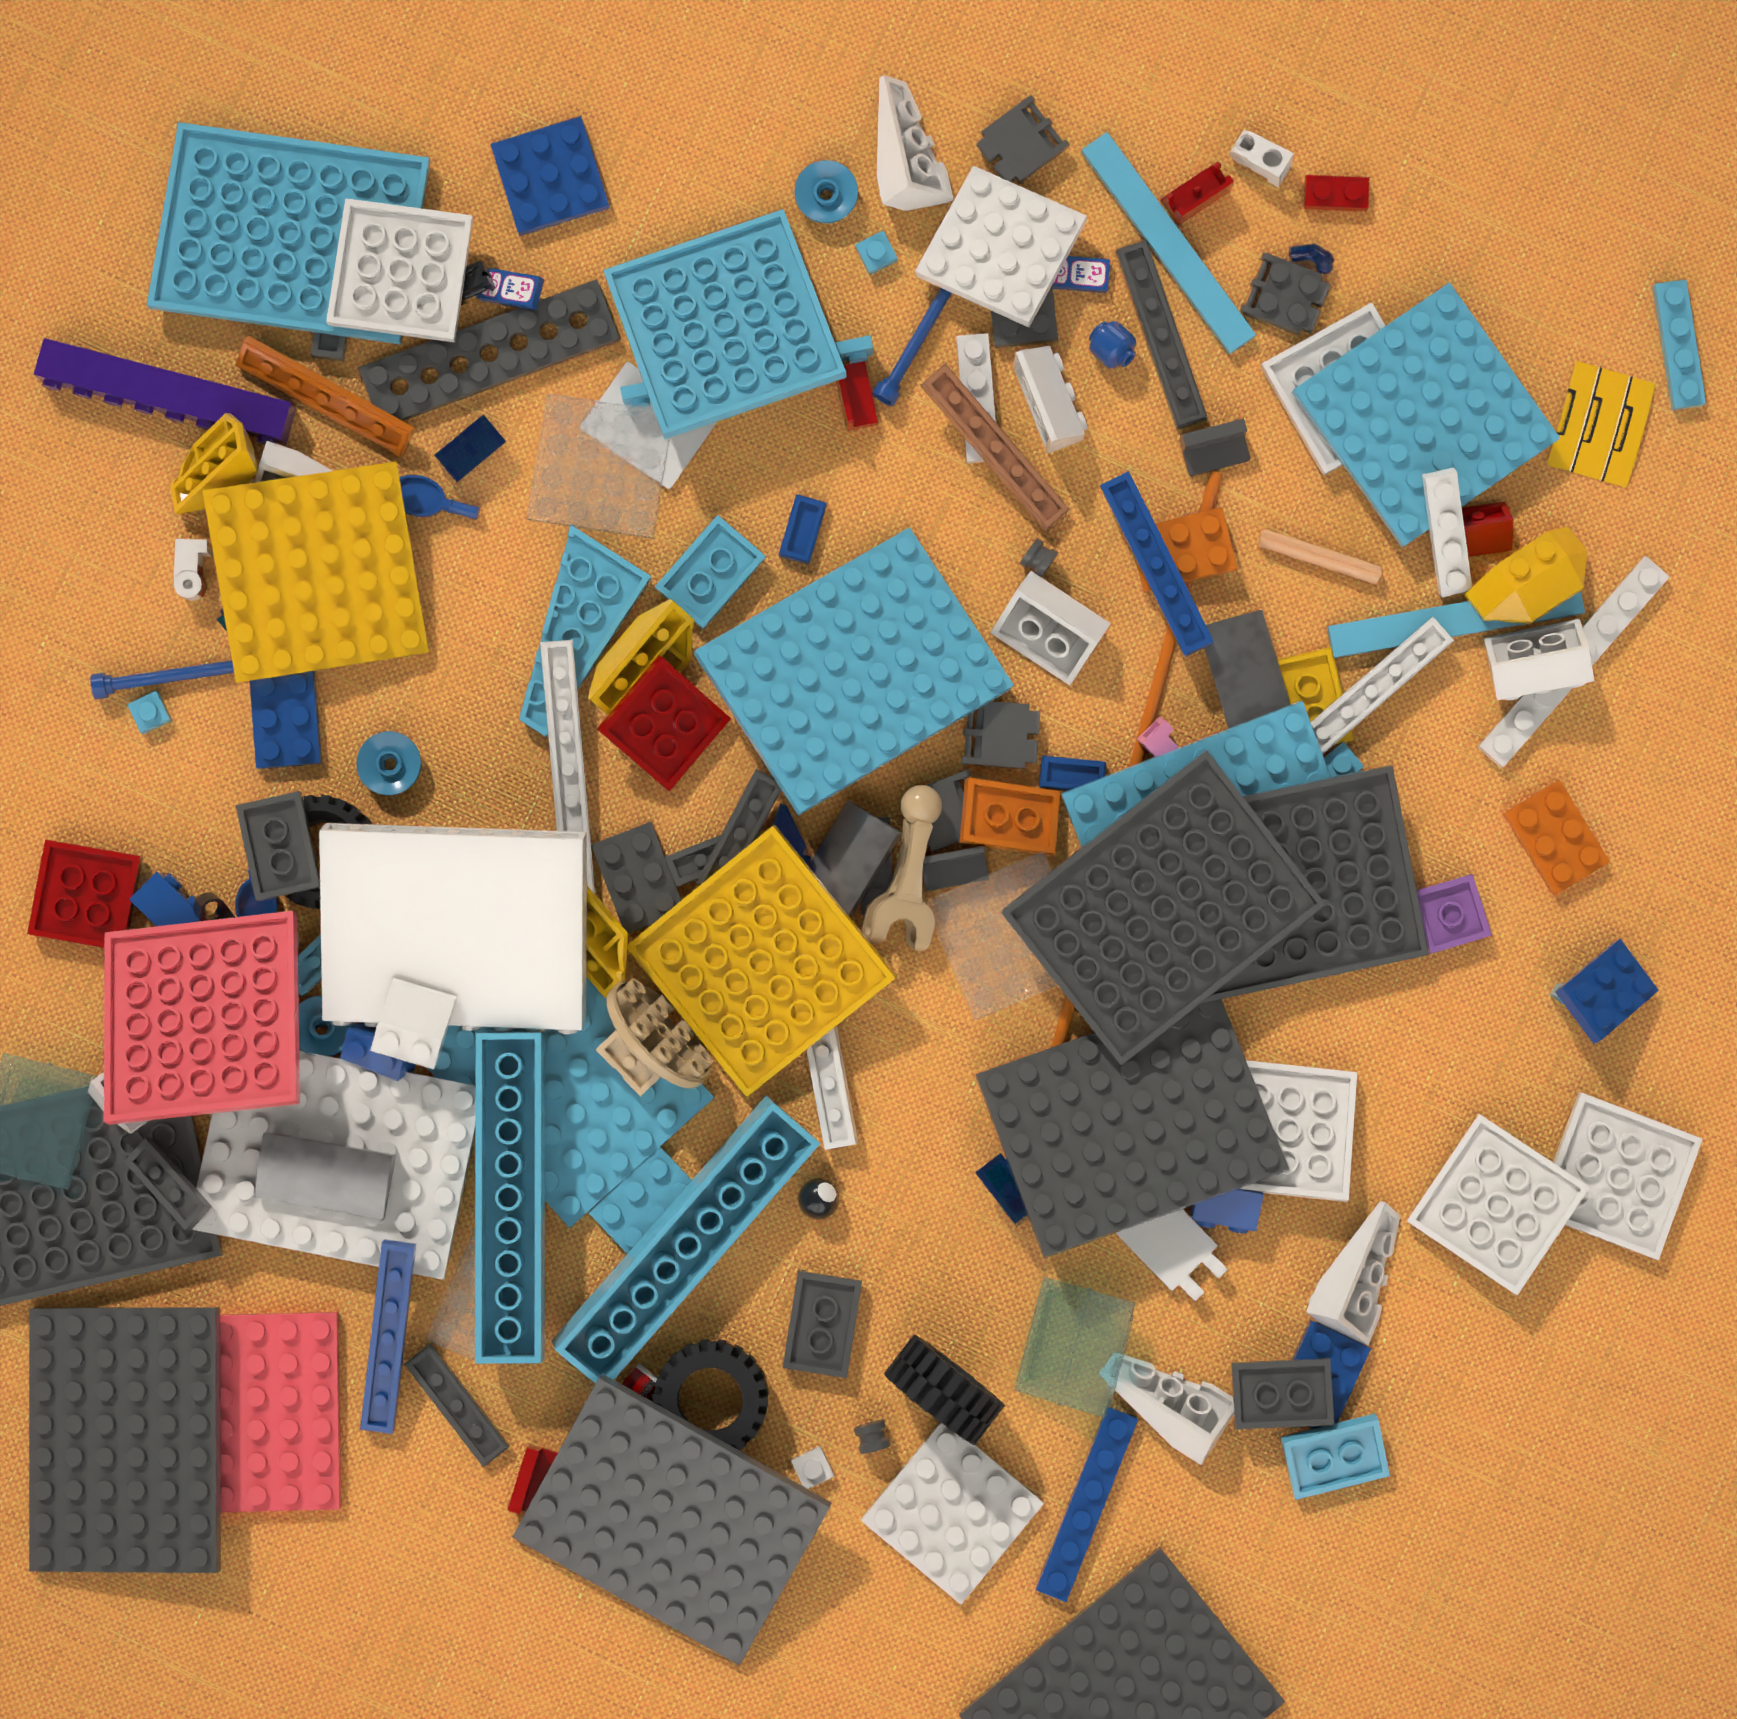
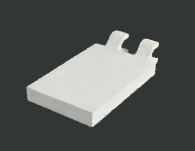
M1183 1209L1116 1233L1171 1291L1180 1285L1195 1301L1204 1291L1188 1275L1201 1262L1218 1278L1228 1270L1211 1253L1218 1245Z

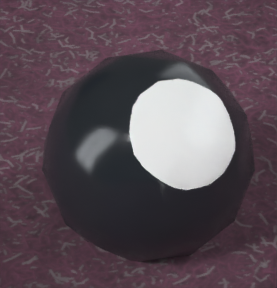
M821 1178L812 1179L800 1189L798 1196L799 1207L809 1218L816 1220L826 1219L838 1207V1191L828 1180Z

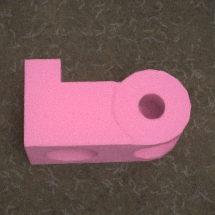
M1161 717L1137 738L1153 757L1179 748L1168 736L1174 729Z

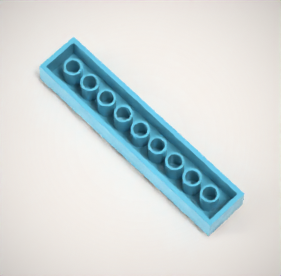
M476 1033L475 1364L542 1363L545 1360V1033Z
M766 1095L551 1340L555 1351L595 1384L601 1374L614 1380L820 1145V1142Z

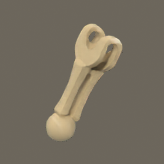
M917 785L907 790L902 797L901 811L905 819L903 820V836L898 862L886 892L873 898L866 906L862 933L871 944L882 943L886 939L891 924L899 919H903L906 924V942L908 946L916 951H924L929 947L932 939L935 917L932 910L922 900L923 863L927 843L933 829L932 823L941 814L942 801L939 794L933 788L926 785Z

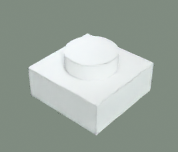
M821 1445L791 1459L802 1486L807 1489L834 1477V1473Z

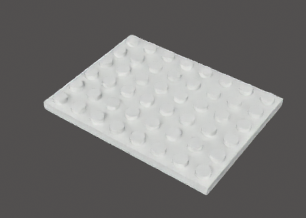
M299 1050L300 1104L212 1113L196 1188L212 1205V1208L192 1230L379 1267L381 1244L384 1239L416 1244L413 1274L445 1279L475 1136V1085L407 1072L405 1077L396 1081L340 1058L313 1053L309 1055ZM271 1132L396 1155L385 1219H376L255 1197L263 1133Z

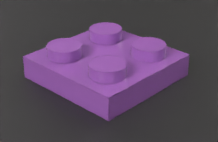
M1473 874L1417 890L1429 954L1492 936Z

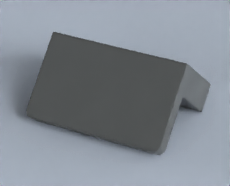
M1244 418L1182 434L1179 443L1189 476L1192 477L1242 464L1250 460L1244 436L1247 432Z
M985 846L925 857L923 877L926 892L989 880Z

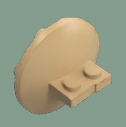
M636 979L619 982L609 991L606 1000L607 1009L616 1030L595 1050L613 1068H616L623 1076V1079L639 1096L644 1094L661 1077L684 1088H696L708 1078L710 1065L713 1064L711 1056L707 1053L703 1042L684 1019L676 1026L672 1023L668 1015L675 1008L664 994L660 995Z

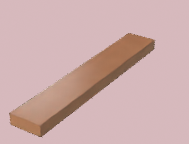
M946 363L920 385L1043 531L1049 529L1070 510Z

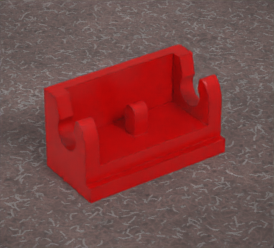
M1217 161L1161 198V202L1178 226L1231 191L1234 181L1230 175L1226 177L1223 175L1220 169V162Z

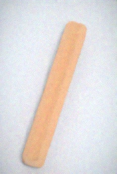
M1267 529L1263 530L1259 539V546L1373 584L1380 580L1382 574L1381 566Z

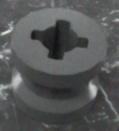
M1037 538L1022 558L1020 565L1024 568L1030 567L1034 570L1035 574L1042 577L1059 552L1054 549H1047L1043 541Z
M884 1419L868 1422L853 1428L855 1435L860 1439V1454L875 1452L891 1446L890 1439L884 1433L886 1427Z

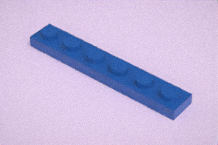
M1128 471L1101 484L1100 488L1184 657L1213 644L1214 640L1130 472Z
M384 1239L381 1244L360 1430L393 1434L395 1430L416 1244Z
M1106 1407L1035 1588L1037 1591L1067 1602L1138 1418L1112 1407Z

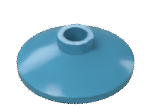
M831 160L814 162L807 166L797 178L795 184L796 203L801 212L815 222L825 224L838 222L850 214L857 202L858 186L856 179L847 167ZM825 190L832 193V197L828 200H824L820 196Z
M393 731L380 732L368 738L361 746L357 755V772L364 785L373 792L388 796L397 795L408 790L416 782L421 770L420 753L413 741L405 735ZM388 759L396 761V767L393 770L385 768V763Z
M314 996L304 1000L299 1004V1050L309 1055L313 1053L329 1057L340 1053L347 1029L353 1026L354 1022L350 1025L337 1026L332 1024V1021H322V996ZM322 1026L328 1032L324 1035H319L315 1030Z

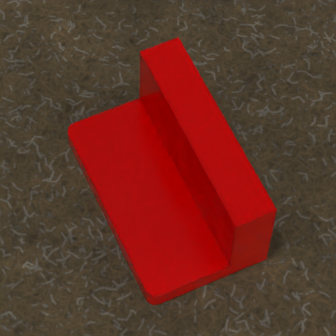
M865 361L844 365L847 377L836 381L846 431L878 425Z
M1505 501L1462 508L1468 557L1512 550L1513 517Z
M533 1444L527 1446L507 1511L517 1514L527 1511L558 1452Z

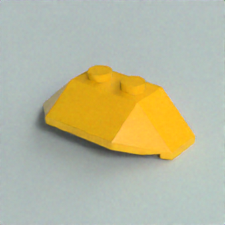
M225 413L190 448L181 465L178 478H174L170 485L175 514H185L205 509L202 490L247 484L258 473V463L255 459L253 444L243 424L232 414Z
M1568 526L1549 530L1496 564L1464 596L1483 621L1497 620L1531 624L1583 590L1587 549Z
M672 599L639 615L597 664L588 699L609 715L658 656L663 657L681 673L691 661L692 628H694L695 620Z
M587 886L586 977L606 998L609 991L616 984L625 980L628 933Z

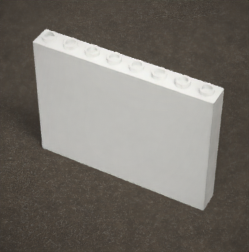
M326 823L319 830L322 1021H332V1024L337 1026L350 1025L352 1022H364L365 1026L377 1027L393 978L457 996L449 1025L461 1026L463 1030L472 1031L478 1030L481 1027H493L495 1031L507 1032L513 1030V1028H526L527 1032L541 1033L545 1029H558V1032L562 1034H574L578 1030L583 1029L586 1023L587 832Z

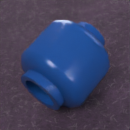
M1104 321L1100 323L1089 336L1090 352L1109 369L1120 365L1122 367L1127 366L1136 355L1134 352L1136 347L1135 337L1118 321H1111L1109 323Z

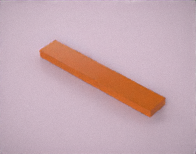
M247 336L243 340L236 366L400 457L406 453L415 429L413 426L251 336Z

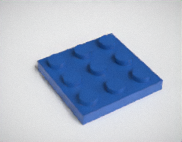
M581 116L490 144L519 236L610 209Z

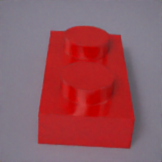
M1305 176L1303 209L1367 212L1369 208V177Z

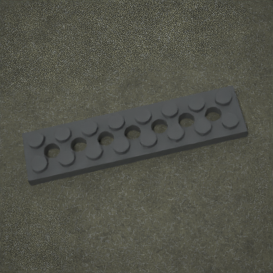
M596 279L539 300L537 310L518 308L458 330L455 342L432 340L361 366L359 371L371 403L396 418L405 421L620 341ZM582 313L587 316L588 322L585 327L576 329L570 325V319L574 314ZM547 324L555 325L558 328L557 336L551 340L543 339L540 336L543 326ZM517 335H523L528 339V345L522 351H516L511 348V340ZM493 346L498 349V357L494 361L485 362L481 359V352L485 347ZM458 357L467 359L469 363L467 370L462 373H455L451 369L453 360ZM433 368L438 371L439 376L435 383L425 384L422 382L421 376L426 369ZM403 379L408 382L409 388L405 394L395 395L392 393V385L396 380Z

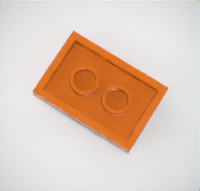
M1222 507L1155 523L1185 583L1237 571ZM1137 563L1143 592H1152Z
M968 777L965 779L959 843L1047 856L1054 855L1056 851L1060 791Z
M1560 780L1555 781L1503 813V816L1553 896L1610 862Z

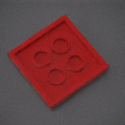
M658 656L596 730L670 792L731 718L663 657Z
M45 839L27 935L105 948L106 932L123 931L130 928L134 904L129 899L137 891L143 857Z

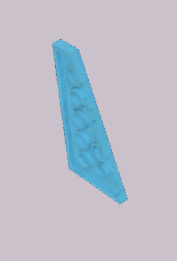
M570 525L565 551L562 555L560 570L554 585L540 642L573 640L578 691L652 577ZM539 645L519 720L547 738L548 726L541 647Z

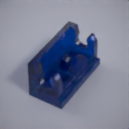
M483 414L438 451L434 457L456 482H459L501 447L506 440Z

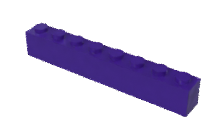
M46 338L43 339L33 374L42 381L43 387L51 390L61 391L62 387L73 389L72 394L82 398L91 399L92 395L103 397V402L113 406L122 407L123 403L134 405V410L143 414L153 415V412L157 411L165 413V418L174 422L184 423V419L196 422L195 426L205 430L212 427L225 413H229L243 424L249 436L257 437V442L263 445L266 444V441L286 445L296 412L294 405L288 401Z

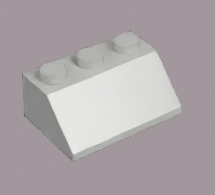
M1050 346L1016 352L1013 369L1047 454L1083 441L1085 436L1084 430L1088 429L1082 412L1076 413L1072 401L1076 400L1075 393L1070 382L1064 383L1061 372L1064 371V366L1059 354H1053Z
M1030 571L1017 588L990 633L1060 680L1071 685L1111 623Z
M1580 619L1484 638L1497 700H1515L1522 695L1533 693L1546 694L1554 689L1568 686L1576 688L1588 682H1594L1590 649Z

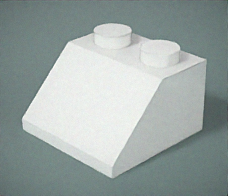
M393 978L370 1051L434 1069L442 1051L457 996Z

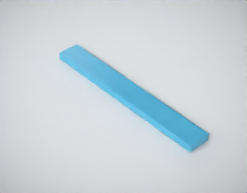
M1104 133L1081 150L1083 157L1144 240L1147 241L1149 247L1226 352L1231 355L1256 336L1255 332L1109 133Z
M1581 591L1533 623L1584 614L1585 609ZM1469 601L1331 625L1327 627L1333 656L1334 658L1396 648L1432 617L1438 621L1451 637L1525 625V623L1497 620L1483 621Z

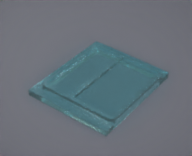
M7 1053L2 1054L0 1061L1 1174L69 1190L93 1099L88 1093L90 1081L95 1079L97 1075Z
M1043 1277L1014 1390L1055 1402L1060 1406H1068L1106 1418L1109 1405L1113 1400L1134 1318L1135 1302L1093 1291L1091 1288L1086 1289Z

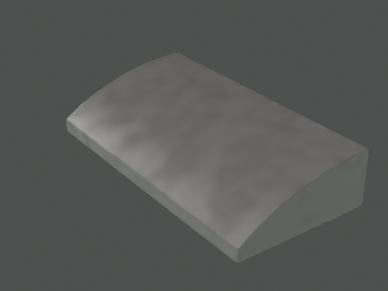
M1263 610L1206 625L1214 643L1205 647V651L1228 729L1291 705Z
M847 800L808 866L846 914L852 918L903 833L852 801Z
M264 1132L257 1169L255 1197L384 1220L396 1155Z

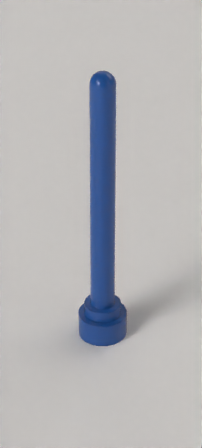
M942 288L939 289L888 379L884 378L882 382L877 383L872 395L882 403L889 406L895 405L900 396L899 390L901 387L899 384L951 296V292Z
M232 660L114 678L112 675L97 673L91 674L90 683L93 697L97 700L109 698V694H114L115 690L234 673Z

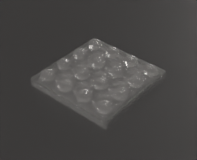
M547 393L527 519L529 521L569 527L572 525L576 528L654 539L670 438L664 440L654 410L651 408Z
M1043 851L925 901L926 905L933 912L936 931L974 1020H978L1058 986L1000 912L1051 872Z

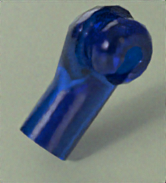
M1312 243L1289 246L1290 262L1311 260L1317 264L1316 269L1320 274H1328L1333 270L1332 263L1335 261L1333 254L1320 245Z

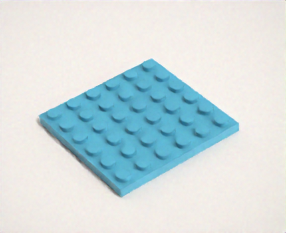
M784 209L603 270L664 440L847 377L846 370Z
M1450 282L1292 391V394L1401 548L1429 530L1422 480L1423 474L1454 468L1457 471L1462 507L1560 439L1557 432Z

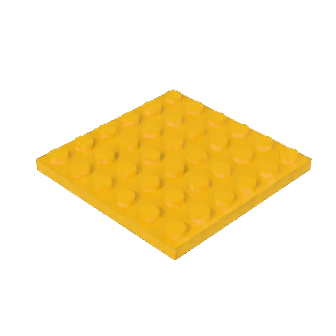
M396 461L202 490L236 683L429 653Z
M776 825L769 828L627 944L628 951L746 1097L897 977Z

